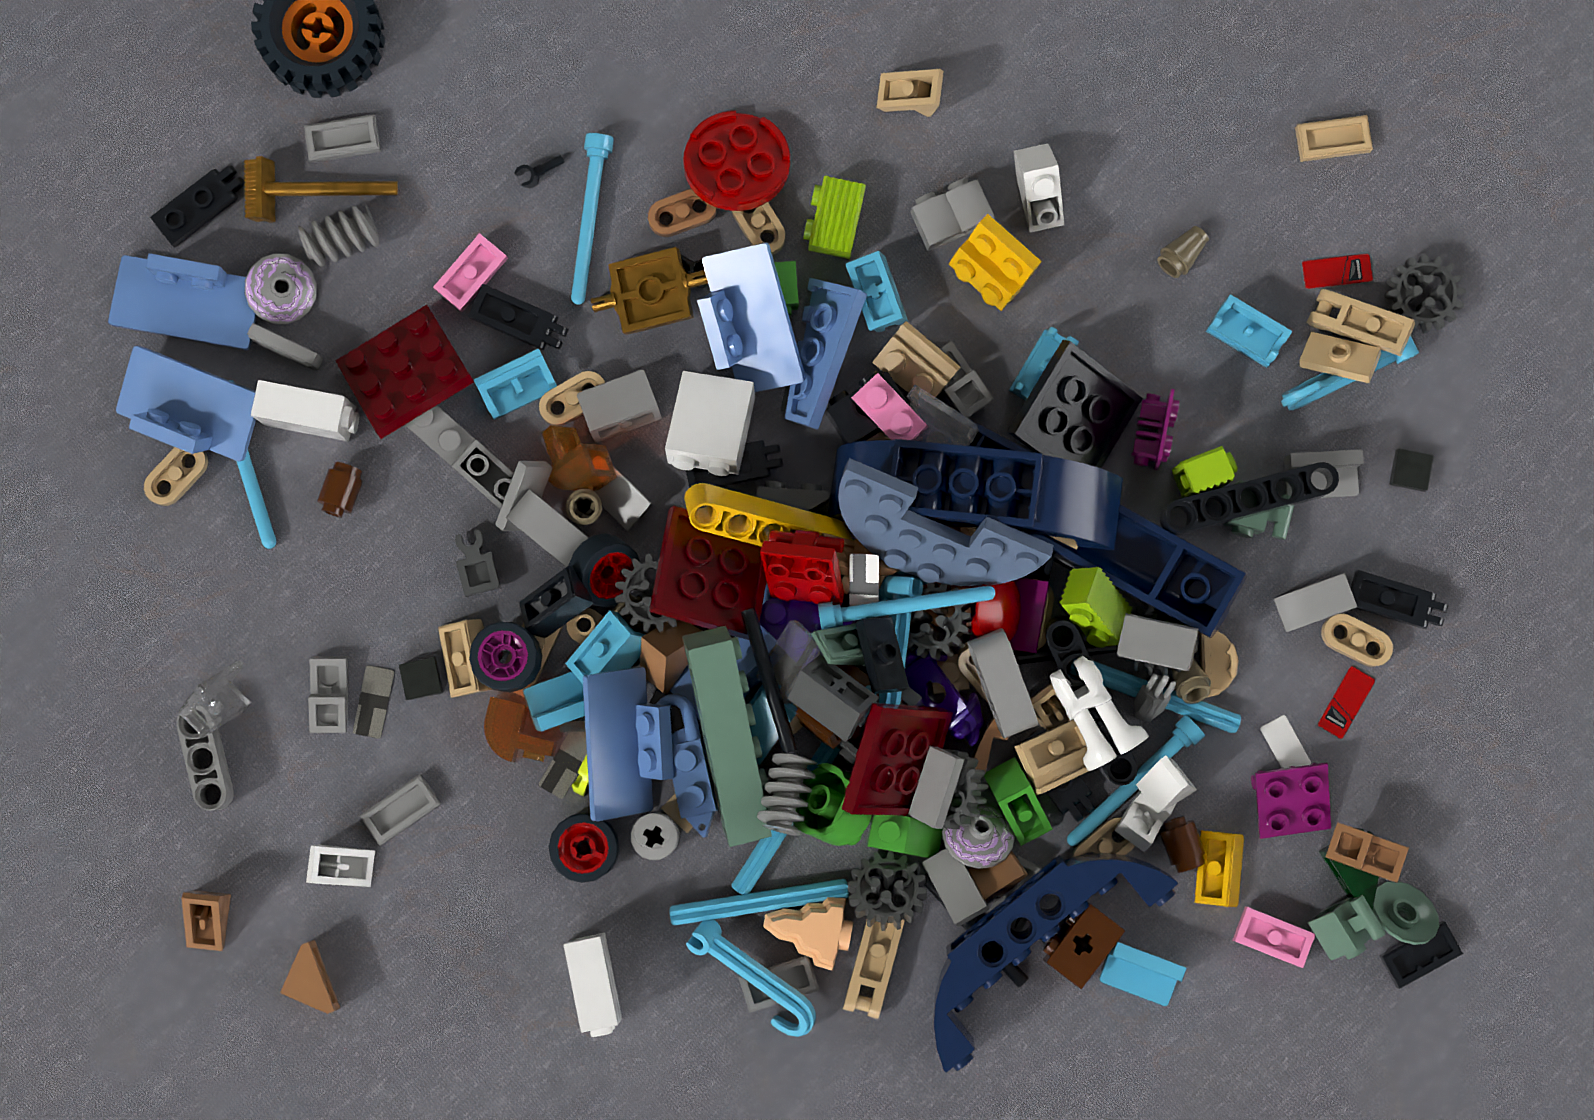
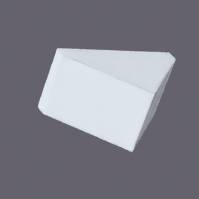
M1166 755L1136 784L1158 814L1197 790L1178 764Z
M321 844L311 845L306 883L371 887L375 851Z

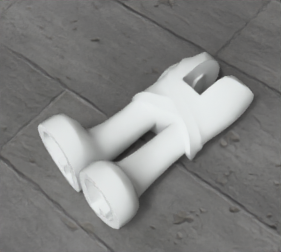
M1081 656L1073 663L1078 670L1081 680H1084L1086 685L1073 691L1070 681L1064 676L1061 669L1052 673L1050 679L1057 697L1066 710V714L1070 720L1074 719L1085 740L1087 752L1083 757V762L1086 769L1091 771L1112 761L1117 757V754L1098 728L1088 708H1096L1120 754L1130 751L1149 736L1141 726H1130L1127 724L1111 701L1112 697L1103 685L1100 670L1093 661Z

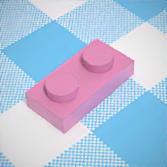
M479 233L433 288L459 311L463 312L479 293L482 284L486 285L507 261L508 257Z
M879 373L851 397L890 440L914 441L928 428V425Z
M1245 906L1232 941L1303 968L1315 934Z

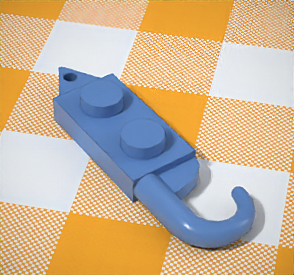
M668 694L662 697L656 704L677 706L681 711L684 723L683 729L677 730L672 734L674 778L672 780L681 819L686 818L704 838L708 835L715 811L719 810L704 740L701 738L696 711L691 701L679 694ZM701 824L705 825V830H701Z

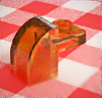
M550 425L541 432L547 453L552 462L551 466L553 467L548 481L554 487L572 491L579 489L597 491L617 478L606 445L581 443L576 428Z
M490 697L484 721V733L489 746L499 757L510 762H516L519 749L524 750L522 757L544 762L545 755L554 757L557 746L556 742L523 735L529 710L527 705Z

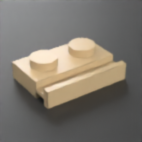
M907 321L900 326L899 330L872 362L883 372L888 371L892 379L918 402H921L924 395L935 400L961 368V366Z
M1074 719L1014 746L1028 779L1033 782L1035 795L1043 794L1089 772L1083 762L1087 746Z

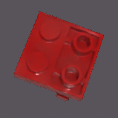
M797 529L795 533L771 530L769 541L764 540L760 550L770 597L779 598L784 601L797 600L813 602L815 604L832 602L833 605L840 604L841 606L845 594L837 553L843 552L844 539L820 536V533L816 531Z

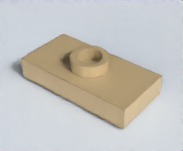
M1311 332L1299 360L1300 367L1370 383L1381 356V348Z

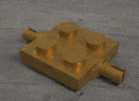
M673 247L608 264L612 280L610 294L591 298V304H593L592 309L594 313L614 308L619 315L623 334L629 335L694 318L690 301L691 288L708 284L705 270L687 274L683 267L679 248Z

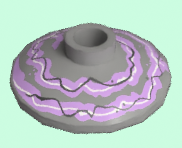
M272 254L261 258L250 268L245 279L244 294L249 307L259 318L272 324L286 325L300 320L310 311L316 299V282L312 271L302 260L289 254ZM284 281L288 285V291L285 293L277 292L274 287L275 283Z
M978 804L977 808L981 815L979 817L970 816V826H960L957 830L943 828V840L945 847L952 857L962 864L977 869L991 868L1007 858L1012 851L1015 836L1003 812L989 804ZM975 826L982 827V828H984L987 832H984V833L978 832V831L976 830Z

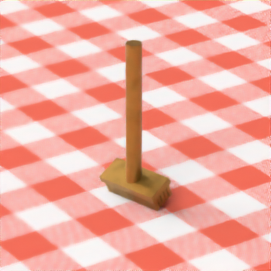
M263 156L244 160V164H246L244 165L246 169L244 170V173H246L244 174V182H246L244 183V186H246L244 188L246 191L245 218L255 222H275V196L398 195V181L275 182V161Z

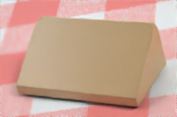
M481 619L464 620L438 627L451 698L493 690L477 679L472 672L469 661L471 644L477 634L484 629Z

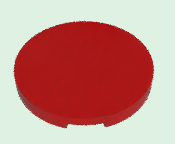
M736 110L721 112L708 117L691 132L683 157L685 177L695 194L714 207L729 211L754 209L772 200L784 187L790 171L789 146L780 129L767 118L736 113Z

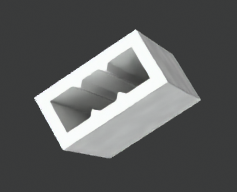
M683 371L665 446L668 463L681 470L699 468L706 469L718 476H727L729 473L739 475L756 398L754 382Z
M258 380L251 416L265 426L348 442L351 433L355 434L357 432L360 418L359 412H355L356 406L345 396Z
M605 932L568 940L563 945L581 1033L590 1031L591 1037L613 1033L615 1026L622 1020Z

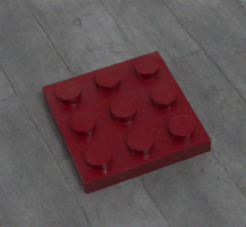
M427 304L335 360L380 439H383L474 383V380Z
M673 505L668 511L649 612L708 629L726 626L730 635L749 640L741 612L755 608L758 620L760 621L767 582L760 554L761 546L698 530L690 523L687 509Z
M872 703L841 809L856 815L908 816L929 747L933 746L943 749L953 712L938 707Z

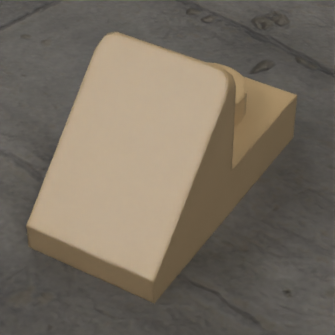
M941 69L881 73L876 108L884 112L915 110L926 117H931L940 104L944 71Z

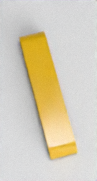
M706 483L695 484L685 493L684 500L690 523L694 528L761 547L764 540L769 541L771 530L795 533L797 529L816 531L820 533V536L822 533H827L852 540L845 522L832 517Z

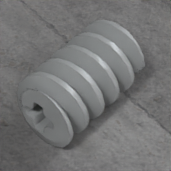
M366 204V213L363 214L356 206H352V218L350 219L343 211H339V223L336 224L329 216H325V228L323 229L316 221H312V233L309 234L302 226H298L300 239L311 263L312 259H314L320 267L325 266L326 254L332 261L337 262L339 260V249L347 257L353 255V244L359 251L364 252L366 250V239L374 247L379 246V235Z
M775 754L772 757V761L779 767L769 769L768 775L777 782L765 784V790L773 796L761 798V804L769 810L759 811L757 818L766 824L762 826L767 829L800 836L801 831L793 827L792 824L793 822H800L805 819V817L796 812V808L808 807L809 803L800 798V793L812 792V788L804 784L803 781L804 779H815L816 774L808 770L807 766L818 763L793 754Z
M661 812L649 813L639 818L633 825L631 832V843L635 851L641 857L649 860H660L670 855L676 849L680 839L679 828L676 822L667 814ZM660 827L662 829L660 836L664 838V842L659 841L652 845L650 843L651 836L647 834L648 829L654 830Z

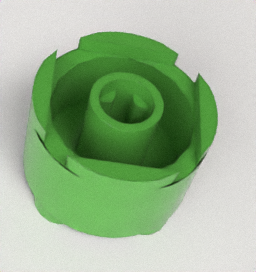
M818 764L817 766L819 767L811 771L816 774L815 779H804L803 781L804 784L812 788V792L800 793V798L809 803L808 807L796 808V812L805 817L804 821L793 822V824L801 832L835 846L855 845L860 841L863 832L868 827L872 815H856L842 810L845 791L849 784L851 773L832 764Z

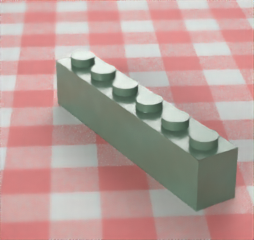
M726 626L682 636L720 818L728 845L732 847L772 837L771 830L762 826L766 824L757 818L759 811L769 810L761 804V798L764 797L765 784L768 781L764 768L758 769L756 759L762 757V751L758 737H752L750 726L756 725L751 703L745 704L743 693L749 692V687L744 670L738 671L736 660L742 659L739 640L737 637L731 638Z

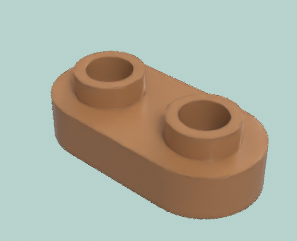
M688 189L655 202L649 209L648 222L655 234L661 237H671L709 223L715 217L717 207L706 203L692 189ZM702 202L706 205V210L702 213H697L693 210L694 204ZM665 214L671 215L673 217L672 223L669 225L661 224V216Z

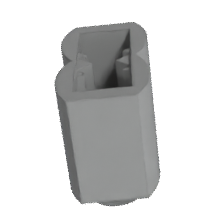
M963 178L950 184L947 187L949 191L936 196L935 192H930L915 200L916 205L912 207L910 213L927 251L939 248L960 237L971 234L987 214L995 219L978 179L968 182L967 178Z

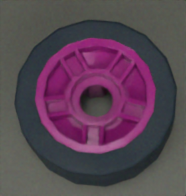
M501 621L488 625L477 634L471 644L469 661L472 672L482 684L496 691L511 693L524 689L535 680L541 669L543 655L538 640L528 630L516 623ZM502 650L511 652L512 659L509 663L503 664L499 661L504 654Z

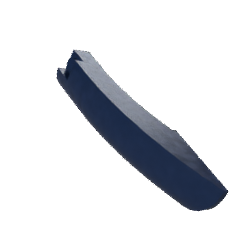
M926 395L923 396L917 415L928 425V428L915 439L916 441L1030 452ZM1122 505L1119 508L1114 550L1078 547L1076 550L1049 536L1029 534L1054 545L1053 551L1082 568L1099 567L1103 569L1102 572L1106 573L1105 576L1109 577V581L1113 582L1112 585L1183 624L1198 628V632L1209 638H1212L1229 613L1230 606L1247 578L1245 572L1179 538Z

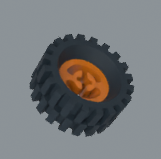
M263 0V5L254 3L252 12L257 18V22L251 21V30L257 40H254L255 46L277 79L285 86L289 84L294 92L303 95L304 90H307L313 98H322V91H327L331 98L341 96L339 87L346 85L350 92L358 88L354 80L361 76L367 81L372 75L368 66L370 63L378 66L382 58L378 47L384 48L385 37L381 30L385 28L374 0ZM334 16H338L344 21V34L339 44L333 37H339L338 30L331 20ZM302 21L307 29H301L310 45L306 50L301 49L297 44V31ZM322 28H325L328 33L320 32ZM313 33H320L319 38H316Z

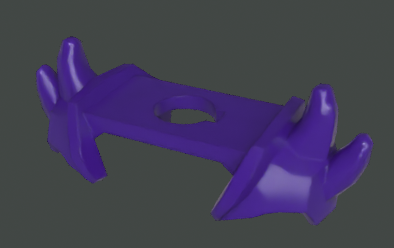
M917 649L913 652L907 650L905 673L909 687L922 697L925 707L944 708L953 712L947 733L958 740L966 739L970 746L975 745L979 738V731L984 725L978 695L975 692L971 693L967 702L938 666L937 661L931 658L930 651L926 658L923 659L917 655ZM941 651L940 660L938 661H946L948 656ZM930 680L932 683H939L944 687L946 696L943 702L936 703L929 698L927 683Z

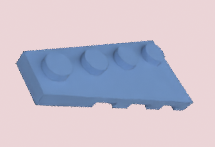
M809 277L807 290L812 292L809 306H804L802 321L806 322L803 341H798L797 345L805 373V381L790 385L784 419L818 430L867 293L859 289Z

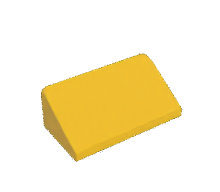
M1201 830L1200 839L1205 850L1203 855L1205 864L1197 868L1194 903L1238 907L1244 835Z

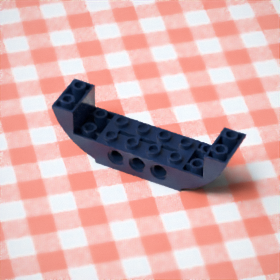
M901 439L853 442L840 446L836 451L828 517L845 522L839 507L838 494L844 468L849 458L918 487L916 499L908 510L940 524L977 529L987 516L1026 534L1075 539L1078 547L1115 549L1123 478L1107 470L1076 461L1046 456L1042 453Z
M1111 853L1084 854L1065 860L1060 855L1055 857L946 946L948 958L941 970L936 987L933 1014L936 1047L943 1070L946 1073L952 1068L959 1071L974 1058L971 1054L975 1050L974 1038L951 1010L954 1009L957 1013L963 1010L974 1000L972 997L973 992L982 985L985 989L990 988L1003 976L1001 971L1006 965L1012 962L1016 966L1026 959L1032 952L1029 949L1030 946L1038 939L1046 942L1061 929L1058 923L1069 915L1074 919L1088 908L1087 900L1097 891L1100 895H1103L1118 883L1115 877L1119 873H1122L1149 907L1154 903L1160 907L1176 894L1173 888L1178 885V882L1169 873L1153 864L1127 855ZM1055 894L1058 896V901L1054 907L1045 909L1039 905L1040 899L1044 895ZM1024 917L1030 921L1026 930L1017 932L1010 928L1011 923L1015 919ZM989 941H996L1001 944V949L993 955L985 954L982 951V947Z

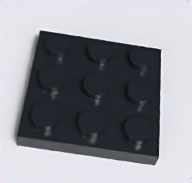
M1062 340L1007 432L1035 453H1042L1046 456L1102 468L1143 398L1074 343Z

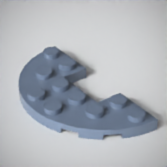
M849 458L844 468L838 494L842 517L856 539L872 554L878 555L879 559L884 561L890 568L899 569L927 583L937 582L956 586H982L985 584L990 586L1022 578L1036 571L1052 557L1054 545L987 516L972 536L908 510L916 499L918 487Z

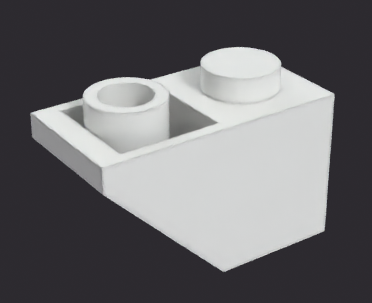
M1049 144L1015 150L1017 183L1029 232L1063 226L1064 216L1059 166Z

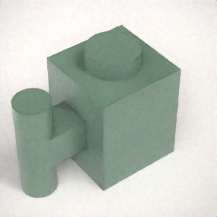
M1240 480V481H1238V482L1235 483V484L1242 483V482H1246V481ZM1243 490L1241 493L1242 503L1248 508H1254L1257 504L1256 495L1249 490ZM1282 495V498L1289 499L1291 497L1290 495ZM1295 505L1224 523L1223 525L1231 527L1232 534L1253 538V534L1258 535L1265 531L1267 521L1275 523L1272 537L1286 540Z
M1363 895L1356 898L1350 897L1328 906L1308 922L1330 960L1344 955L1348 960L1352 959L1367 949L1364 944L1372 938L1375 941L1386 934Z

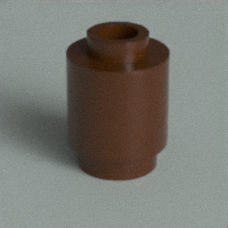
M335 462L333 469H328L317 502L323 505L321 511L342 518L343 513H352L363 482L360 479L362 475L360 469L342 462Z
M1180 816L1164 822L1165 829L1159 833L1170 864L1175 865L1177 872H1185L1205 864L1203 858L1205 850L1194 820L1186 821L1184 816Z

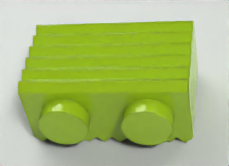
M824 176L822 185L815 184L811 205L817 206L814 220L807 219L803 240L809 241L808 251L850 260L865 194V184Z
M1223 446L1181 461L1172 469V474L1181 497L1185 498L1223 488L1233 481L1234 473L1238 469L1231 452L1226 453Z
M1099 567L1072 569L1069 572L1071 575L1067 577L1069 581L1065 583L1067 587L1063 589L1065 593L1061 595L1063 599L1059 603L1070 615V621L1078 625L1087 636L1086 640L1089 644L1100 648L1118 645L1126 613H1131L1132 607L1122 597L1123 594H1120L1119 590L1115 589L1116 586L1112 585L1113 582L1109 581V577L1105 576L1106 573L1102 572L1103 569Z

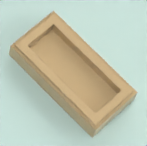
M1367 115L1297 124L1295 127L1300 162L1370 153L1373 150Z

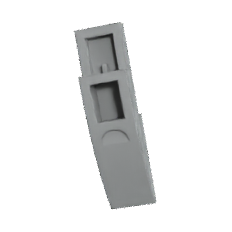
M437 405L405 424L427 446L501 510L514 475L507 466Z

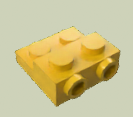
M987 214L978 223L969 238L959 247L948 265L955 270L959 280L969 282L981 293L986 304L996 306L1002 311L1017 296L1042 261Z

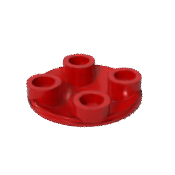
M1014 581L990 585L995 589V597L992 600L976 602V615L971 621L974 635L983 636L1003 628L1009 642L1013 639L1018 629L1021 613L1020 594Z

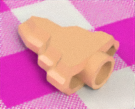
M827 897L822 903H807L800 910L783 908L766 913L763 927L778 939L793 942L798 953L812 957L815 966L833 971L838 950L848 951L853 921L844 920L846 898Z

